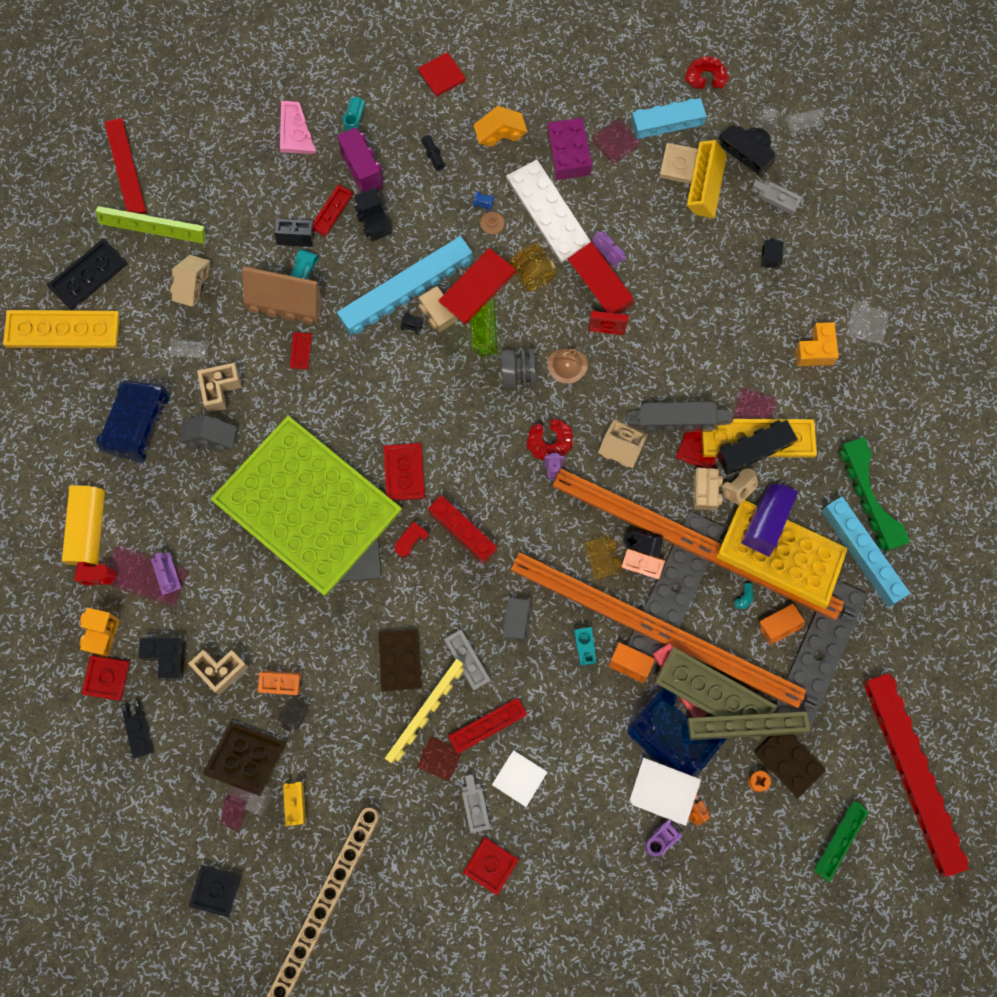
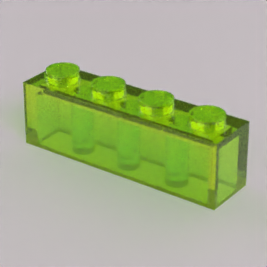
M494 296L471 319L472 349L480 357L498 354Z

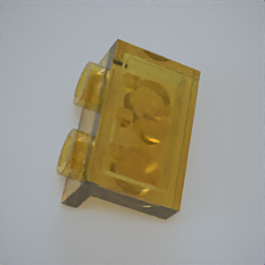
M604 536L584 543L596 581L622 574V562L617 558V545L612 538Z

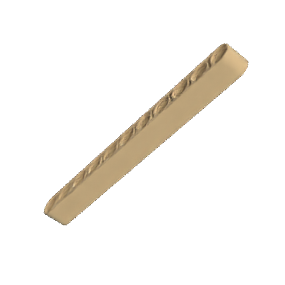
M365 808L360 813L267 997H278L276 994L278 986L285 988L286 994L284 997H290L379 822V814L375 809ZM371 811L375 814V820L372 823H367L364 816L367 812ZM359 830L364 831L366 836L362 842H357L355 839V833ZM349 849H353L356 853L353 861H348L345 858V853ZM339 868H343L346 872V877L342 881L338 880L335 875ZM330 887L336 891V897L332 900L326 897V890ZM318 907H323L326 910L325 918L319 919L316 916ZM309 926L314 927L316 930L314 938H309L306 935V930ZM298 946L306 949V956L304 958L297 956L296 949ZM288 966L295 968L296 975L294 978L287 976L286 969Z

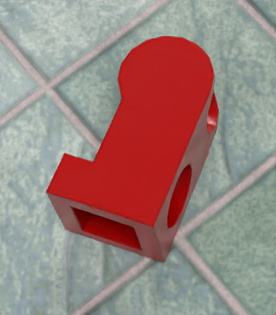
M413 521L395 544L397 556L403 559L411 556L414 546L420 539L425 542L429 538V533Z
M77 562L74 581L84 586L108 585L116 578L115 570L104 564H98L94 567L86 562Z

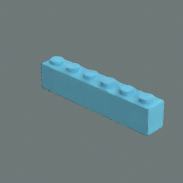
M840 497L827 505L821 512L848 548L887 607L892 606L909 595L910 592L845 499Z

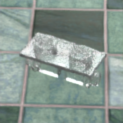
M817 108L816 110L785 116L791 133L824 125L822 117L825 113L823 109Z
M170 338V347L167 348V354L207 360L208 343Z

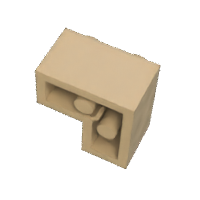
M189 255L174 266L172 271L174 281L170 289L172 301L192 307L199 301L201 284L209 276L210 260Z
M230 363L197 371L203 404L207 412L211 413L227 409L224 392L242 388L236 364Z
M204 650L188 663L218 695L225 691L249 668L232 650L218 663Z

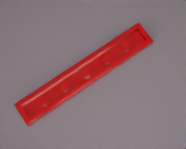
M118 118L106 121L104 123L126 210L132 213L145 214L147 212L123 119Z

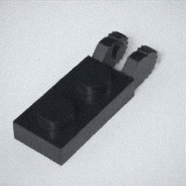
M138 699L133 700V706L137 714L134 717H130L127 703L121 704L133 759L154 753L145 714L142 713Z

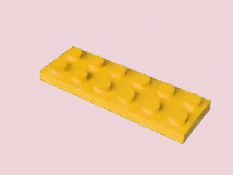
M7 310L3 345L6 348H117L120 313L119 311Z
M734 419L730 425H718V430H713L712 432H703L701 430L703 457H716L720 447L728 443L733 445L737 443L736 440L745 435L750 437L754 435L753 432L760 428L768 429L770 428L769 425L775 421L780 420V422L788 420L798 440L794 445L769 457L815 458L817 450L814 419Z

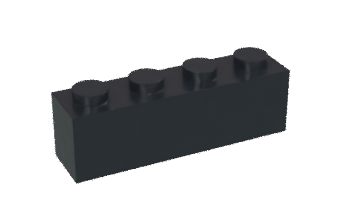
M780 420L775 421L769 425L770 428L768 429L760 428L753 432L754 435L750 437L745 435L736 440L737 443L733 445L728 443L720 447L716 457L726 475H730L794 445L798 438L788 420L780 422Z

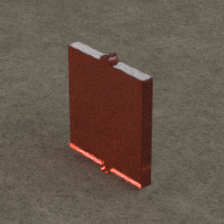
M430 737L425 750H422L423 755L417 768L449 782L454 769L458 767L457 763L462 752L457 754L453 746Z

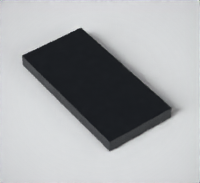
M102 239L49 282L47 287L72 311L128 264Z

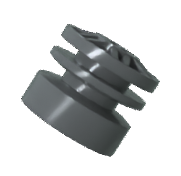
M521 349L519 358H516L514 350H501L503 389H515L517 380L521 381L522 388H526V380H529L530 388H535L538 371L534 349H528V357H525L524 349Z

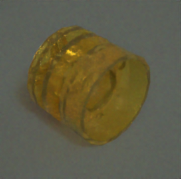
M534 243L521 249L509 262L516 269L514 275L519 277V282L526 292H533L546 285L558 272L552 260L547 259L548 254L540 243Z

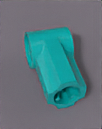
M359 97L350 99L346 114L343 116L345 132L357 127L358 131L360 130V122L366 103Z
M300 249L296 255L295 266L290 276L308 279L311 270L315 269L313 267L318 262L319 256Z

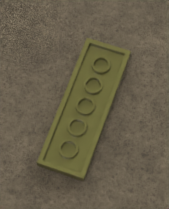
M672 647L654 683L714 717L773 714L777 705L675 647ZM755 736L751 738H753L756 741H759L761 736Z

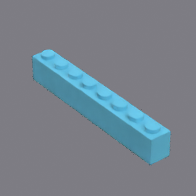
M459 236L337 312L338 319L350 336L354 333L359 334L368 324L373 325L377 323L384 314L389 315L393 313L397 306L406 305L410 302V298L415 295H422L426 288L431 285L433 287L438 285L444 277H451L460 267L465 268L470 265L473 260V252L462 237Z

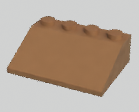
M243 266L244 304L249 312L255 314L264 312L270 317L283 316L289 321H295V319L302 320L303 323L308 325L318 324L323 300L316 281Z

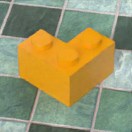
M497 106L474 124L479 144L489 147L496 145L502 138L517 141L527 133L522 113L501 106Z
M816 323L811 330L812 341H799L795 348L797 366L834 365L839 358L835 323Z
M86 608V611L82 613L80 618L81 627L86 630L85 635H82L80 639V650L108 657L120 619L108 612Z

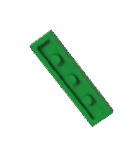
M853 801L852 805L847 809L843 821L837 827L834 837L828 843L821 860L818 861L814 870L817 875L829 883L869 813L856 801Z

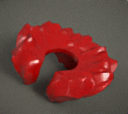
M703 56L691 62V65L687 67L684 78L693 88L703 89L706 85V78H701V74L704 71H710L714 74L712 87L714 89H723L730 76L727 74L725 65L718 58Z
M550 419L549 426L557 435V441L554 444L548 445L542 440L543 426L540 423L533 425L528 432L527 449L532 452L536 459L539 458L540 460L553 453L564 456L573 447L571 427L562 420Z

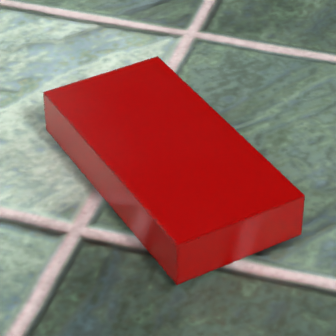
M293 332L290 369L309 370L312 333Z

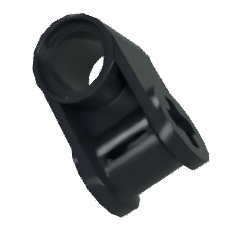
M638 529L625 535L624 544L629 549L658 557L661 553L664 537L660 534Z

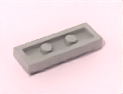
M462 630L444 639L455 660L458 659L464 664L463 674L473 691L491 682Z

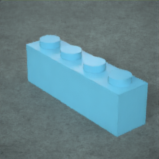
M692 98L684 102H673L665 106H654L646 110H636L632 112L631 124L636 139L702 126L705 124L707 116L701 98Z

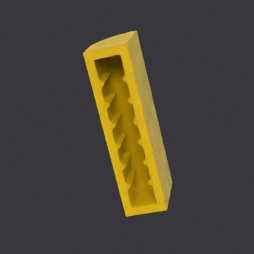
M716 140L699 142L687 206L694 214L708 218H715L727 154Z
M69 486L62 561L65 564L77 565V562H86L90 565H98L105 490L91 486Z

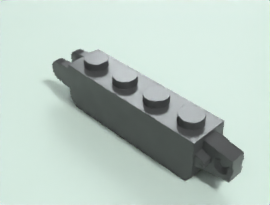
M713 402L644 403L640 407V411L627 413V425L641 427L647 433H655L656 430H664L667 433H673L675 430H682L683 432H694V430L712 432L713 430H718V425H730L734 420L731 411L727 409L718 410L717 405Z

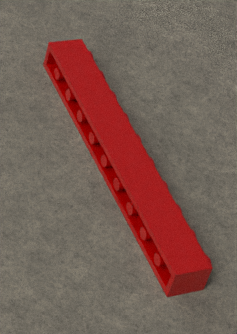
M888 673L863 682L940 877H949L968 870V858L960 848L958 834L953 831L951 816L945 811L943 806L944 799L935 786L936 779L929 772L927 757L921 752L919 747L920 740L912 730V720L909 715H906L903 708L905 704L902 697L897 693L895 679Z

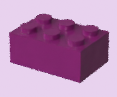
M583 118L547 123L546 134L555 180L591 175L592 162Z
M357 127L337 135L340 153L361 193L374 187L376 191L383 188L382 181L384 179L381 174L383 172L379 162L374 161L373 150L371 147L368 148L366 146L367 140L363 132L360 133Z

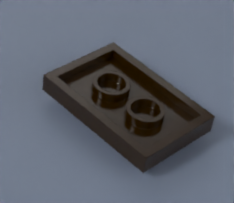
M418 629L378 632L381 691L421 689Z
M792 734L773 735L754 753L797 799L826 771Z

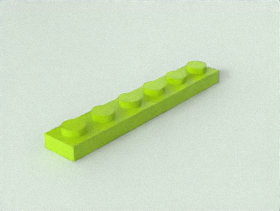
M100 206L95 211L98 223L101 225L202 244L206 240L205 228L198 224Z

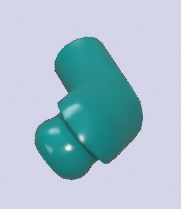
M752 583L743 584L744 595L734 601L737 609H746L753 602Z

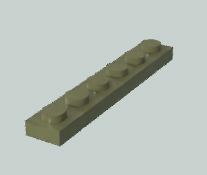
M807 712L688 718L687 720L690 740L808 734L811 731Z

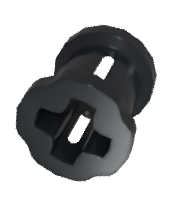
M404 314L401 330L407 329L419 335L423 326V319L412 318L408 314Z

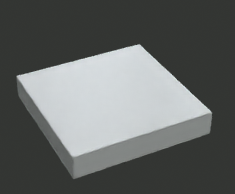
M513 750L492 786L526 807L547 774V771Z

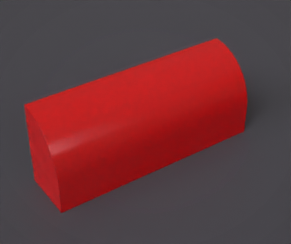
M592 242L567 258L607 313L619 314L635 304L633 296Z

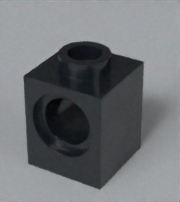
M776 239L765 240L762 246L761 267L780 268L783 260L784 242Z

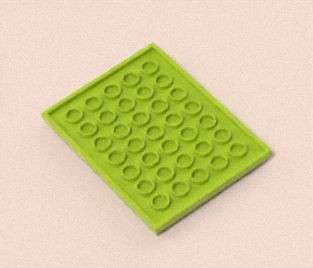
M287 416L211 498L212 502L324 597L329 594L402 511L400 506L290 416Z

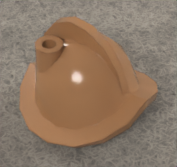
M575 349L557 350L547 360L551 376L556 381L564 384L579 381L586 375L588 370L587 359Z

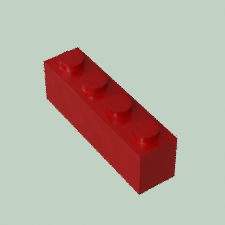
M442 495L428 508V514L483 565L496 554L497 546Z

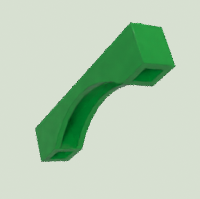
M865 437L843 444L839 449V458L847 466V476L854 482V492L857 497L860 496L862 511L870 519L869 527L877 535L876 542L879 549H883V552L887 553L906 546L910 543V539L903 524L893 519L884 511L872 492L869 481V463L872 453Z

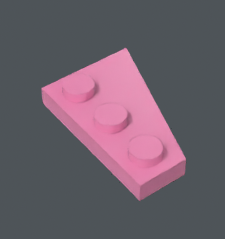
M281 101L280 152L316 154V149L313 146L299 102Z

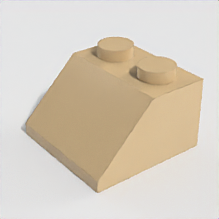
M613 420L598 453L606 459H613L625 467L633 468L648 434Z

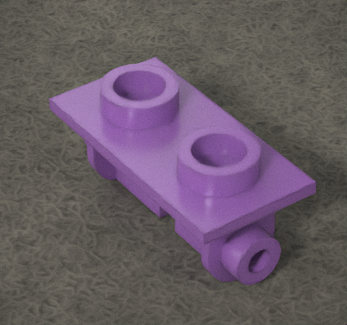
M596 232L591 242L609 263L617 267L620 261L623 262L626 259V253L617 245L612 246L614 241L606 232Z
M553 453L545 456L543 468H547V476L550 480H556L560 468H563L564 456H560V454Z
M162 552L156 553L154 555L155 558H152L151 561L162 595L182 589L170 552L164 555Z

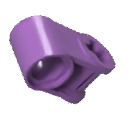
M668 819L646 841L644 846L645 852L651 857L660 856L669 847L673 846L683 834L678 833ZM653 841L659 844V851L657 853L652 852L650 849V844Z

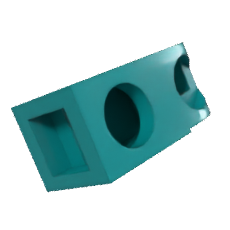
M592 627L573 630L579 665L596 664Z

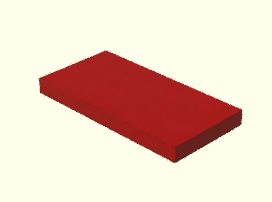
M488 248L438 302L466 325L516 273V269L492 249Z

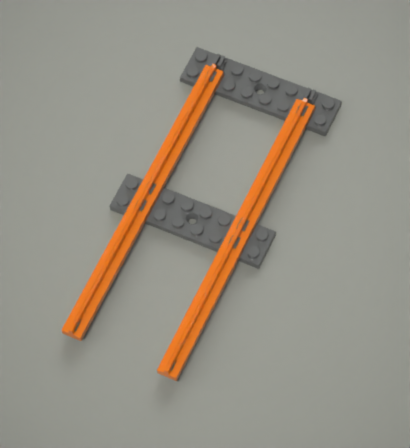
M561 469L556 476L553 488L646 532L660 534L664 537L663 540L674 544L662 569L660 578L657 580L644 610L641 611L520 552L514 561L511 571L634 630L627 644L628 647L654 658L652 655L654 652L670 643L672 647L677 648L699 662L777 699L775 704L777 707L774 713L807 712L811 728L867 594L837 580L827 608L819 607L716 558L722 545L718 542L725 527L691 511L682 526ZM709 561L816 611L786 680L679 629ZM518 564L521 565V566H523V567L528 568L529 570L524 569V568L518 566ZM672 585H678L679 590L677 592L673 591ZM817 652L822 654L821 660L815 658Z

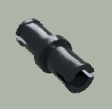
M426 135L421 140L427 151L426 155L431 159L436 171L442 170L445 163L440 156V150L436 147L432 136Z

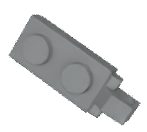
M755 180L751 187V191L757 193L759 198L792 215L802 199L801 196L772 182L762 183Z
M473 774L466 775L467 786L462 787V795L470 834L489 830L490 824L480 784H475Z

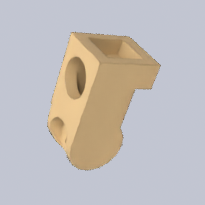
M750 468L744 469L732 483L725 482L722 485L724 497L740 505L758 487L755 470Z

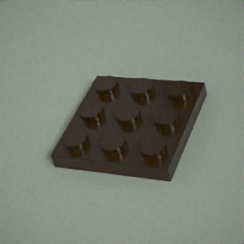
M230 721L204 769V775L261 797L286 747V742Z

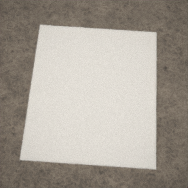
M643 758L630 801L636 807L686 826L701 779Z

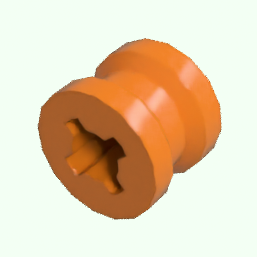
M764 771L754 772L748 778V785L755 792L765 791L771 784L769 775Z

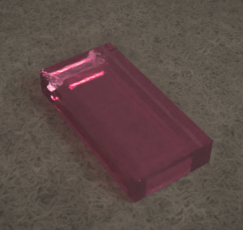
M227 795L224 800L221 825L239 832L243 825L247 802Z

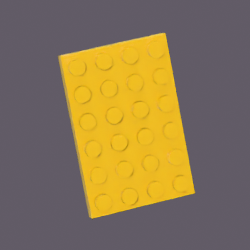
M744 500L737 507L716 558L826 609L848 548L787 520L774 551L768 557L741 544L757 506Z

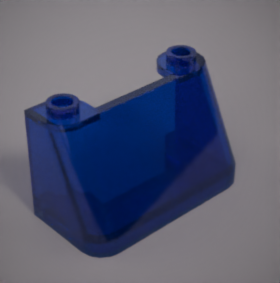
M124 380L118 386L117 397L103 431L97 437L96 444L102 452L144 464L147 455L143 454L144 447H148L146 441L159 409L163 410L162 404H168L171 395L164 386L158 384Z
M662 688L627 728V733L658 763L696 777L723 745L726 738L690 740L687 725L688 717L674 706L677 702L676 695Z

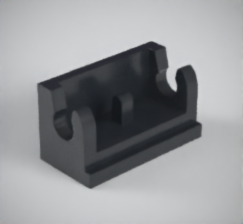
M276 219L274 231L276 245L313 247V221Z

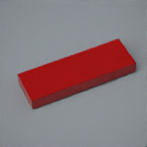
M338 184L313 221L314 231L326 237L353 197L354 192Z

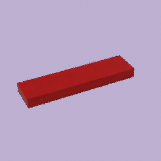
M516 698L452 733L448 738L456 753L459 754L526 717L527 713L520 700Z

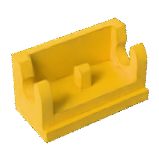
M304 783L284 784L285 825L306 824Z

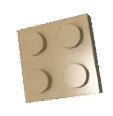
M666 143L659 178L691 184L698 149Z

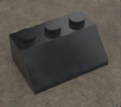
M731 125L719 135V145L762 178L775 162V152L769 147H763L756 137L752 136L751 138L742 127Z

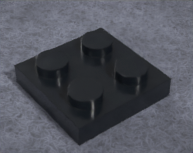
M201 865L188 907L229 918L242 876Z

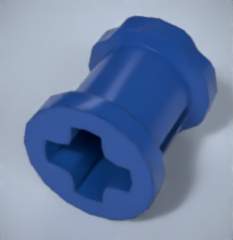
M477 191L473 207L479 206L491 212L495 196L483 195Z

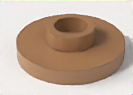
M489 212L481 218L480 226L485 233L495 235L503 230L504 219L496 212Z

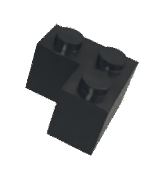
M375 187L355 195L356 203L353 204L356 211L355 215L358 222H362L364 225L362 229L366 238L370 237L373 242L392 234L391 226L383 212L382 202Z
M140 638L139 659L143 661H159L158 679L162 681H182L185 641L181 638Z

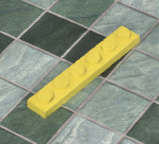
M458 659L452 664L385 757L390 763H394L395 760L397 762L401 760L405 754L403 749L407 744L411 745L417 737L416 731L419 727L424 728L429 721V718H427L431 711L435 712L440 706L441 702L439 699L443 694L446 696L453 687L451 685L452 681L455 678L459 679L463 674L464 664Z

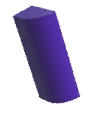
M772 484L765 487L741 544L770 557L779 541L798 491L781 484Z

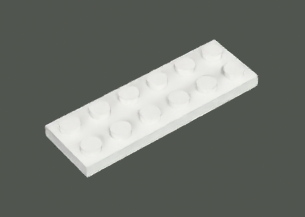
M538 160L506 175V179L560 263L567 261V258L591 242Z

